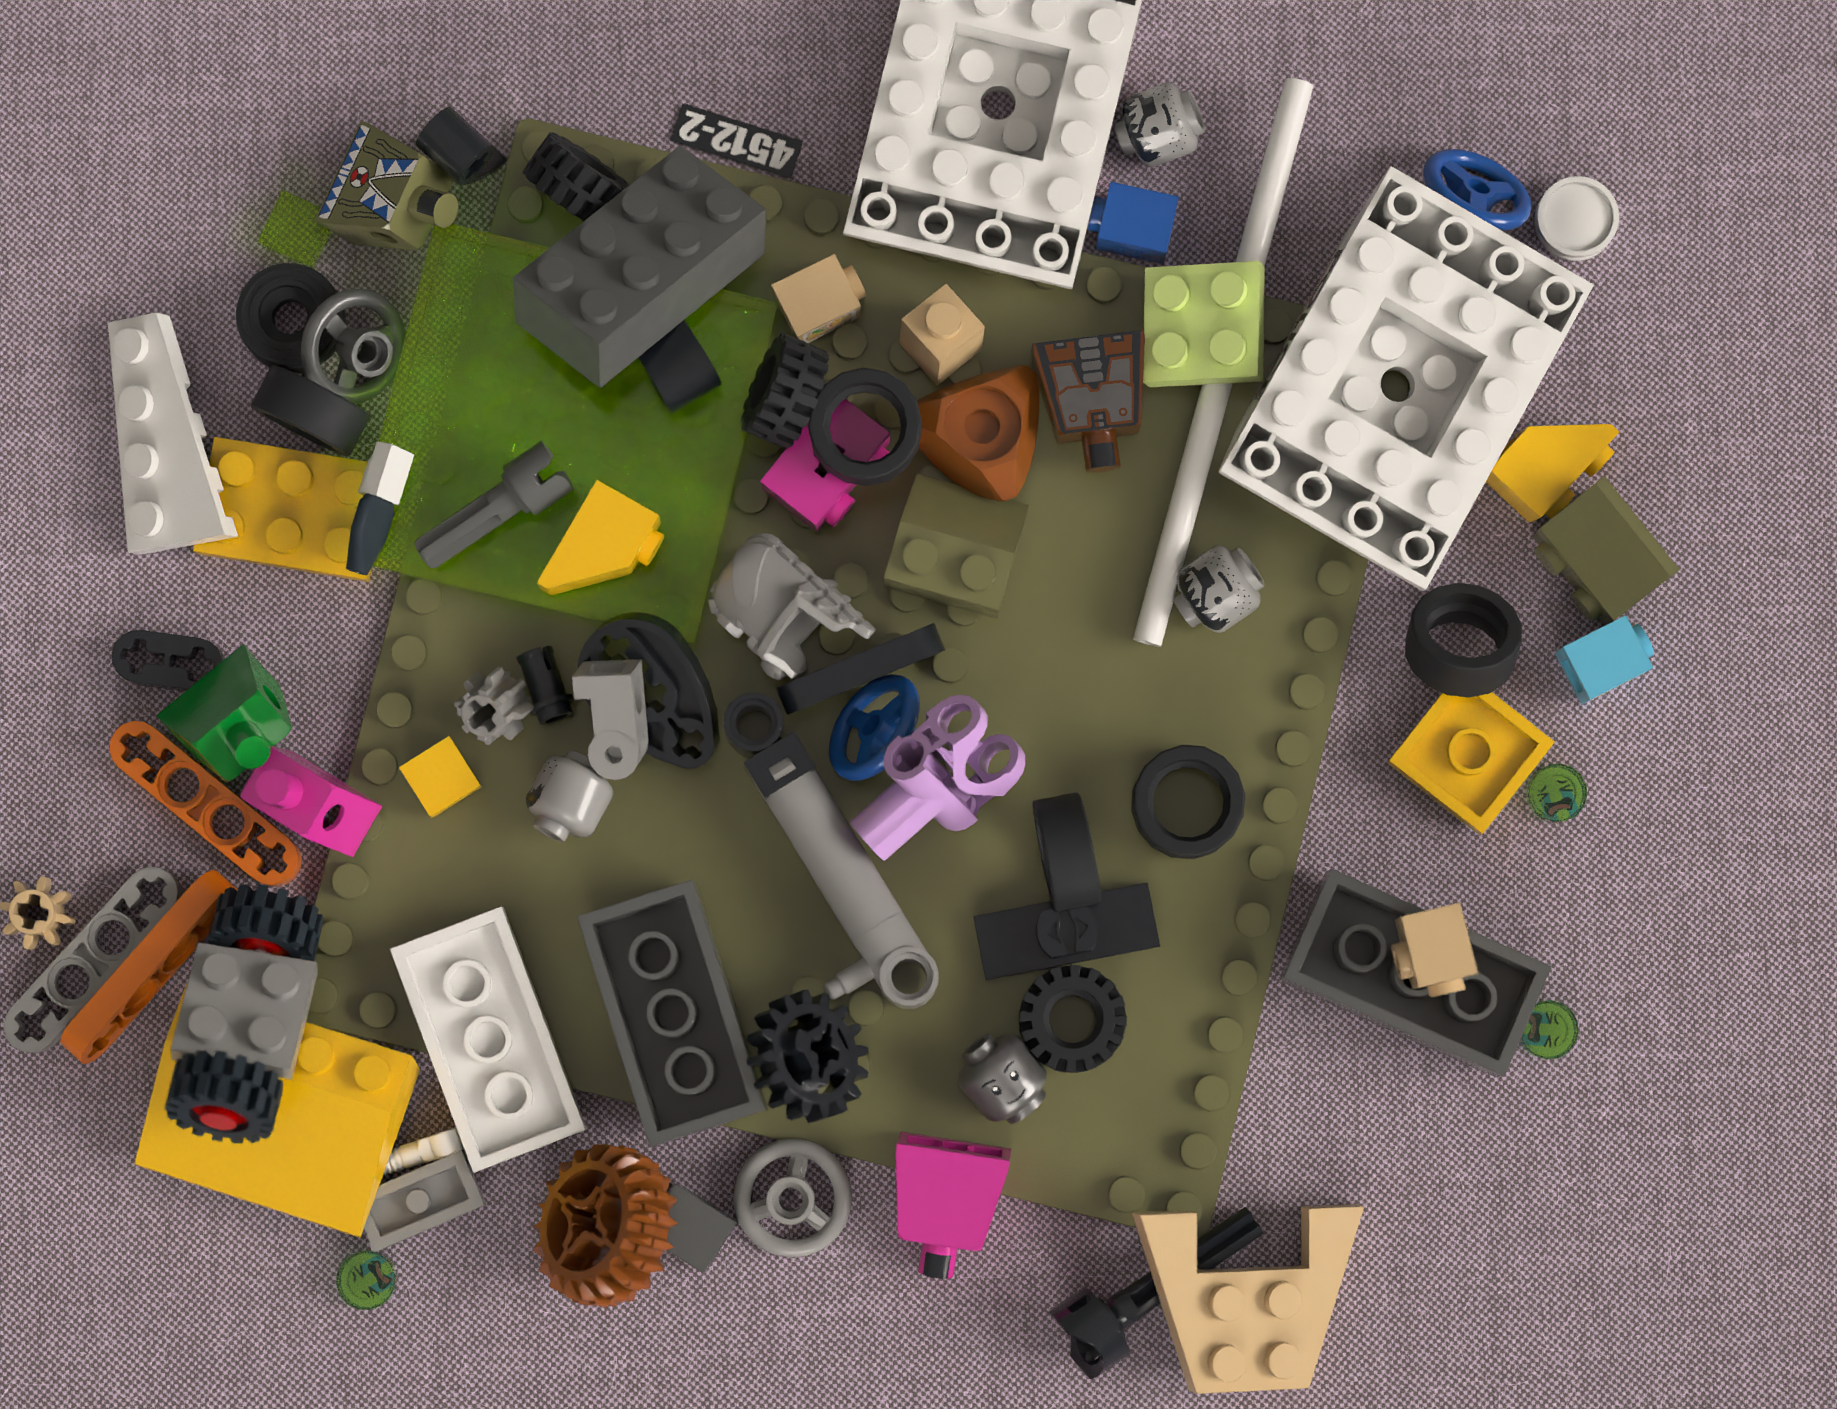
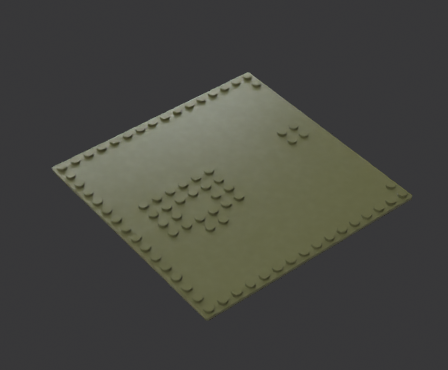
M525 118L517 124L346 782L349 786L382 805V808L353 857L329 848L315 906L319 909L318 914H322L324 920L314 962H317L318 974L306 1022L428 1053L390 949L493 909L504 907L572 1089L636 1104L577 916L689 880L697 883L746 1041L747 1035L762 1030L754 1018L757 1014L769 1010V1002L802 990H809L811 997L826 993L823 988L824 983L834 978L839 971L861 959V956L768 804L764 802L747 774L743 762L750 758L737 753L732 748L724 729V714L734 699L749 692L762 693L771 697L780 708L784 723L782 738L793 732L796 733L815 764L819 776L927 952L935 960L939 971V979L933 997L925 1005L915 1009H901L890 1004L883 996L875 979L870 980L849 994L841 995L835 1000L829 998V1009L843 1004L848 1008L843 1021L847 1026L853 1024L860 1025V1032L853 1038L856 1045L868 1047L869 1052L858 1058V1065L869 1072L868 1078L854 1082L862 1094L859 1099L846 1103L847 1111L814 1123H807L805 1116L791 1121L786 1116L787 1104L773 1109L768 1106L769 1097L772 1092L766 1087L762 1091L768 1110L721 1126L778 1140L787 1138L804 1139L821 1145L831 1153L895 1169L896 1146L900 1132L1012 1149L1010 1165L1001 1195L1134 1228L1137 1227L1132 1212L1192 1211L1197 1213V1239L1209 1232L1368 564V559L1218 473L1235 430L1262 382L1232 384L1183 564L1184 567L1215 545H1223L1231 551L1237 547L1241 548L1257 568L1265 583V586L1259 590L1261 596L1260 605L1254 612L1225 632L1215 633L1207 629L1202 623L1194 628L1191 627L1173 601L1161 647L1133 640L1202 385L1148 387L1143 382L1142 416L1139 433L1117 437L1121 467L1104 472H1086L1082 441L1070 443L1056 442L1039 388L1038 432L1031 466L1020 492L1015 498L1009 499L1030 506L998 619L884 587V575L916 473L952 484H958L942 473L919 448L907 469L890 481L871 486L856 485L849 493L855 499V502L844 518L834 528L826 522L818 533L762 490L760 481L786 449L741 430L742 423L740 421L745 411L743 410V405L749 395L748 389L751 382L755 379V372L759 364H762L767 349H771L773 340L779 337L781 333L793 337L773 297L771 285L833 254L836 255L842 269L852 265L867 295L858 300L861 305L862 317L849 324H844L838 329L809 343L829 354L827 362L829 366L823 378L825 380L824 384L845 371L863 367L882 370L904 382L916 400L954 383L995 370L1026 365L1034 371L1031 361L1032 343L1144 330L1145 268L1148 267L1082 252L1071 290L844 236L843 231L852 196L701 160L766 209L765 254L684 319L710 359L722 385L677 412L670 414L656 393L638 358L599 388L515 322L513 277L583 222L579 217L573 216L564 207L557 205L549 199L548 195L539 191L535 187L536 185L531 183L526 178V175L523 174L526 165L550 132L569 139L573 144L579 145L590 155L597 157L600 162L609 166L618 176L626 180L628 185L632 184L671 152L535 119ZM947 284L982 322L985 329L982 350L937 386L899 344L900 328L903 317ZM1264 295L1263 380L1305 305ZM1386 371L1381 378L1383 394L1395 402H1402L1407 399L1410 384L1406 376L1398 371ZM866 392L850 395L846 398L890 433V444L886 447V450L891 452L899 440L901 429L899 415L893 405L878 394ZM542 440L554 456L550 464L539 471L538 474L542 480H545L557 471H565L575 490L536 516L532 512L526 514L522 510L439 567L430 568L416 550L414 544L416 538L503 481L501 478V474L504 473L502 466ZM819 461L821 470L819 475L824 478L829 472L826 471ZM596 480L660 516L661 524L657 531L665 536L648 566L638 562L632 574L551 596L540 590L537 584L538 579ZM758 533H768L779 538L786 548H789L799 557L798 559L801 562H804L814 571L816 576L821 579L836 581L838 583L836 589L842 595L849 596L851 598L850 604L854 609L861 612L862 618L876 629L871 637L867 639L851 628H843L835 632L820 623L800 645L806 656L807 671L800 677L935 623L945 651L887 674L904 676L917 688L920 699V712L915 728L918 729L926 721V712L950 696H970L984 708L987 714V728L980 741L996 734L1008 735L1022 747L1025 753L1024 771L1017 783L1004 796H994L982 805L976 815L978 820L973 825L964 830L951 831L945 829L933 818L885 861L860 837L850 821L895 781L887 774L885 769L877 775L864 780L852 781L842 778L831 765L829 741L834 724L842 709L853 695L867 683L792 714H786L776 688L798 678L792 679L786 676L781 680H776L768 676L761 668L762 659L760 656L747 647L749 637L745 633L739 639L731 635L717 621L718 617L712 614L709 607L708 599L711 598L712 592L710 590L714 582H716L722 570L733 558L737 549L745 543V540ZM1178 586L1175 597L1181 594ZM628 612H644L658 616L672 624L682 634L697 656L709 681L717 707L720 738L717 749L704 765L693 769H685L645 753L634 772L629 776L618 780L606 779L612 786L613 798L591 836L577 838L568 835L564 843L555 841L533 827L537 817L527 808L525 798L544 762L549 757H565L566 753L570 750L588 757L589 745L595 737L590 705L585 699H577L570 704L573 710L571 716L545 725H540L537 716H531L529 713L523 719H520L524 729L513 739L509 740L502 734L490 745H486L484 741L477 740V735L470 731L466 733L461 726L464 725L462 716L457 715V708L454 706V702L465 693H468L463 683L476 672L481 673L486 678L496 668L502 667L503 671L510 672V677L517 681L522 679L526 684L521 666L518 665L516 657L538 647H541L542 650L545 646L553 647V655L566 694H573L574 696L572 676L578 669L580 653L586 641L600 625L614 616ZM608 634L610 643L605 648L606 653L610 657L621 654L626 660H630L625 655V651L630 645L628 640L622 637L615 641ZM642 659L643 682L647 687L644 692L645 701L650 703L653 700H658L664 706L662 697L667 690L661 683L654 687L650 686L644 677V673L649 666ZM526 684V686L524 687V691H525L526 696H529V697H530V704L533 705V702H532V699H531V696H530V693H529V690H528V687H527V684ZM889 692L879 696L863 712L869 714L873 710H881L898 693ZM759 711L745 713L737 724L738 732L749 740L763 738L771 727L770 719ZM961 711L954 715L947 727V733H955L964 729L972 718V711ZM682 727L683 736L678 741L680 746L684 749L694 746L700 752L699 743L704 738L699 730L688 733ZM853 727L848 737L846 753L849 761L856 763L861 740L858 736V730ZM450 736L482 787L434 818H431L399 767ZM946 743L942 746L943 748L952 751ZM1180 745L1205 746L1224 756L1239 773L1245 791L1244 817L1234 836L1215 853L1196 859L1171 858L1152 848L1138 832L1131 812L1132 790L1143 767L1161 751ZM1010 750L999 751L992 757L988 766L989 774L998 773L1005 768L1010 760ZM937 759L953 775L945 761ZM966 763L965 774L969 780L976 772L969 763ZM1183 767L1170 771L1159 781L1154 791L1153 808L1157 820L1167 831L1177 836L1195 837L1206 833L1216 825L1222 813L1223 797L1219 785L1209 774L1197 768ZM1078 792L1082 798L1089 824L1100 890L1106 891L1148 883L1160 947L1069 964L1093 968L1116 985V989L1122 995L1125 1002L1127 1026L1125 1027L1121 1045L1106 1062L1085 1072L1064 1073L1045 1065L1044 1068L1047 1075L1043 1090L1046 1092V1097L1031 1114L1017 1123L1010 1124L1006 1119L999 1122L990 1121L982 1115L958 1084L959 1073L966 1063L962 1058V1053L971 1043L985 1034H990L993 1039L1007 1034L1015 1035L1024 1042L1019 1029L1021 1002L1032 983L1053 968L985 980L973 916L1051 901L1037 840L1033 801ZM904 962L893 970L891 980L898 991L904 994H914L924 987L926 976L924 970L919 965L913 962ZM1065 996L1056 1001L1052 1006L1049 1014V1024L1053 1033L1059 1039L1070 1043L1081 1042L1093 1032L1096 1024V1014L1092 1005L1084 998ZM794 1019L788 1025L786 1031H788L789 1027L797 1025L798 1019ZM747 1041L751 1056L758 1055V1048L752 1046ZM755 1068L758 1078L761 1077L760 1068ZM828 1085L819 1088L818 1094H821L828 1087Z

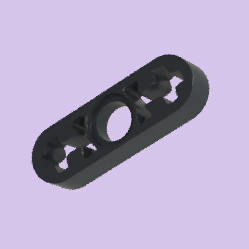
M932 623L777 687L776 690L786 714L789 715L943 652L945 647L935 623Z

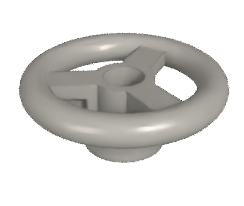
M787 1138L764 1145L746 1160L736 1178L733 1204L740 1227L754 1244L777 1256L803 1257L821 1251L839 1236L850 1215L852 1192L845 1169L830 1151L812 1141ZM790 1156L787 1175L774 1182L767 1193V1198L751 1203L752 1187L760 1171L772 1161ZM808 1159L819 1165L831 1181L834 1192V1205L830 1216L815 1205L814 1191L805 1180ZM787 1188L797 1189L803 1197L801 1207L797 1209L786 1208L781 1201L782 1192ZM772 1216L782 1224L795 1225L805 1220L817 1232L802 1239H783L769 1233L758 1221Z

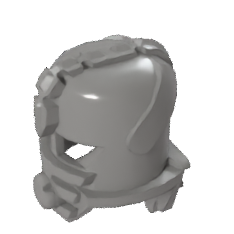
M758 533L745 540L742 547L737 549L733 558L722 570L716 582H714L710 590L712 595L708 601L712 614L718 617L717 621L731 635L739 639L745 633L749 637L747 647L760 656L762 659L761 668L768 676L776 680H781L786 676L795 679L807 671L806 656L800 645L820 623L831 631L837 632L843 628H851L864 638L869 639L876 629L862 618L861 612L854 609L850 604L851 598L847 595H842L836 589L838 585L836 581L821 579L816 576L814 571L804 562H801L798 559L799 557L789 548H786L779 538L768 533Z

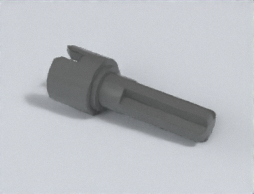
M541 440L503 465L504 473L501 474L503 481L416 538L414 544L422 560L430 568H437L522 510L526 514L532 512L536 516L575 490L565 471H557L545 480H542L538 474L539 471L550 464L554 456L548 446Z

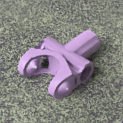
M950 696L926 712V721L911 736L904 738L897 736L887 747L884 755V768L895 782L850 821L860 837L883 861L890 857L933 818L945 829L951 831L964 830L973 825L978 820L976 815L979 808L994 796H1004L1023 774L1025 753L1014 739L1008 735L996 734L980 741L987 728V714L984 708L970 696ZM961 711H972V718L964 729L955 733H947V727L954 715ZM946 743L952 751H949L943 748L942 746ZM1010 750V760L1005 768L998 773L989 774L988 766L992 757L999 751ZM937 759L945 761L953 775ZM966 763H969L976 772L969 780L965 774Z

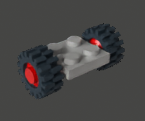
M248 884L239 885L238 891L232 887L225 889L224 894L221 893L218 897L207 944L198 943L171 1046L172 1060H175L176 1064L165 1103L166 1115L170 1120H177L176 1125L182 1129L192 1127V1134L202 1137L207 1133L213 1135L212 1140L222 1142L223 1137L230 1138L232 1143L243 1144L244 1138L251 1143L260 1141V1137L267 1139L270 1137L271 1132H273L284 1085L283 1080L278 1079V1077L291 1080L293 1078L318 974L317 962H314L324 919L322 914H318L319 909L314 904L305 905L306 899L300 895L290 898L288 897L289 891L278 888L277 893L270 892L267 885H257V889L253 890Z

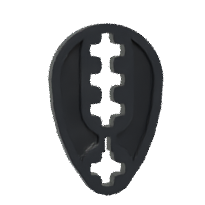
M628 612L605 621L583 646L578 660V668L583 661L626 660L621 654L610 657L605 651V648L610 643L608 634L615 641L622 637L626 638L630 645L626 649L625 655L630 660L643 659L649 666L644 673L646 681L651 687L661 683L667 690L662 697L664 706L658 700H653L650 703L645 701L648 729V748L646 753L656 759L685 769L698 768L704 765L716 751L720 740L717 707L709 681L689 644L672 624L653 614ZM644 683V692H645V690L647 689V687H646V684ZM585 699L591 707V700ZM682 727L688 733L696 730L702 733L704 738L699 743L700 752L694 746H689L686 749L680 746L678 741L683 736Z

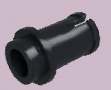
M545 646L542 650L541 647H538L516 657L533 702V710L530 714L531 716H537L540 725L554 723L571 716L573 710L570 704L575 701L573 694H566L553 655L554 650L552 646Z

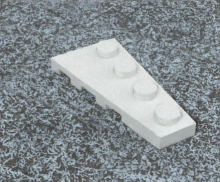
M151 313L109 322L108 330L128 553L142 555L238 537L233 518L225 516L218 494L224 491L218 470L215 467H210L201 438L207 436L201 415L193 413L186 390L191 383L170 315Z

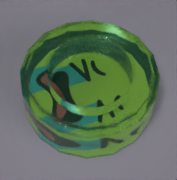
M1561 763L1549 764L1536 771L1529 780L1526 789L1527 804L1532 813L1543 821L1550 823L1566 822L1577 816L1584 808L1587 799L1586 783L1581 774L1573 767Z
M1553 1000L1537 1002L1520 1043L1524 1050L1533 1057L1543 1060L1560 1058L1569 1053L1577 1042L1579 1035L1578 1021L1572 1010L1563 1003Z
M363 1250L351 1254L341 1263L337 1272L336 1286L340 1297L347 1305L358 1310H372L383 1306L393 1297L397 1288L398 1275L394 1264L386 1255Z

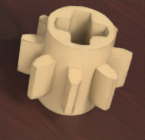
M43 876L37 881L36 890L30 889L21 881L13 882L17 895L11 903L0 902V908L9 912L11 923L3 928V934L15 935L19 932L25 933L23 947L30 950L36 948L39 937H45L46 941L52 945H60L61 940L57 931L63 924L71 925L76 923L75 918L65 915L63 905L71 899L72 894L67 891H61L55 895L49 894L52 885L51 879ZM40 903L42 908L49 910L47 920L35 922V920L26 917L28 906H38Z

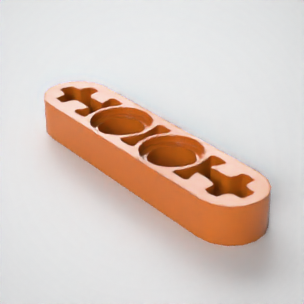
M141 721L125 723L115 730L110 739L109 751L112 760L118 768L254 880L273 887L286 885L296 878L301 869L302 856L295 842L160 730ZM148 734L150 740L146 747L163 761L166 759L169 750L175 755L173 759L169 760L159 769L153 783L147 779V776L156 771L155 768L137 757L130 763L126 759L131 750L125 743L130 736L142 739ZM181 769L194 771L199 780V790L196 796L186 802L173 800L167 789L168 780L171 775ZM226 806L239 808L245 820L241 833L232 839L218 837L212 826L213 817L216 812ZM258 825H261L265 832L256 837V839L264 846L273 850L278 849L281 845L285 847L286 851L283 853L282 859L288 865L282 873L272 869L265 875L261 871L265 860L251 848H247L244 858L237 853L238 849L251 841Z
M217 870L208 871L200 876L65 1028L60 1043L82 1064H89L99 1058L197 949L198 943H202L209 935L219 895L221 893L224 894L225 889L230 887L237 891L238 889Z

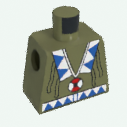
M360 121L315 221L354 245L417 251L424 246L433 225L445 228L454 222L458 214L459 204L457 198L453 194L448 193L453 183L452 178L437 164L368 122Z

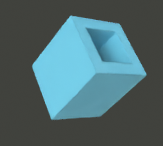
M1626 615L1562 647L1554 653L1581 705L1653 669L1649 657L1654 655L1652 644L1644 629L1639 624L1632 626Z

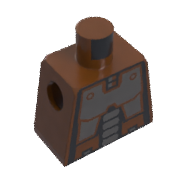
M1144 330L1032 343L1031 361L1038 378L1039 388L1056 442L1070 443L1082 441L1086 472H1104L1120 468L1117 437L1139 433L1142 416Z

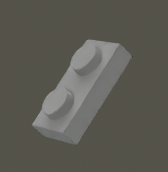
M458 1151L379 1185L364 1227L373 1252L380 1251L487 1205L465 1151Z

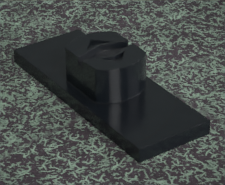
M1148 883L1101 891V902L1098 904L1058 912L1054 911L1052 903L1049 901L973 916L985 980L1160 947Z

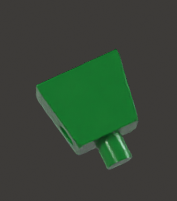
M244 644L156 715L195 759L225 782L235 779L245 769H254L262 766L270 756V746H275L289 734L292 728L279 683Z

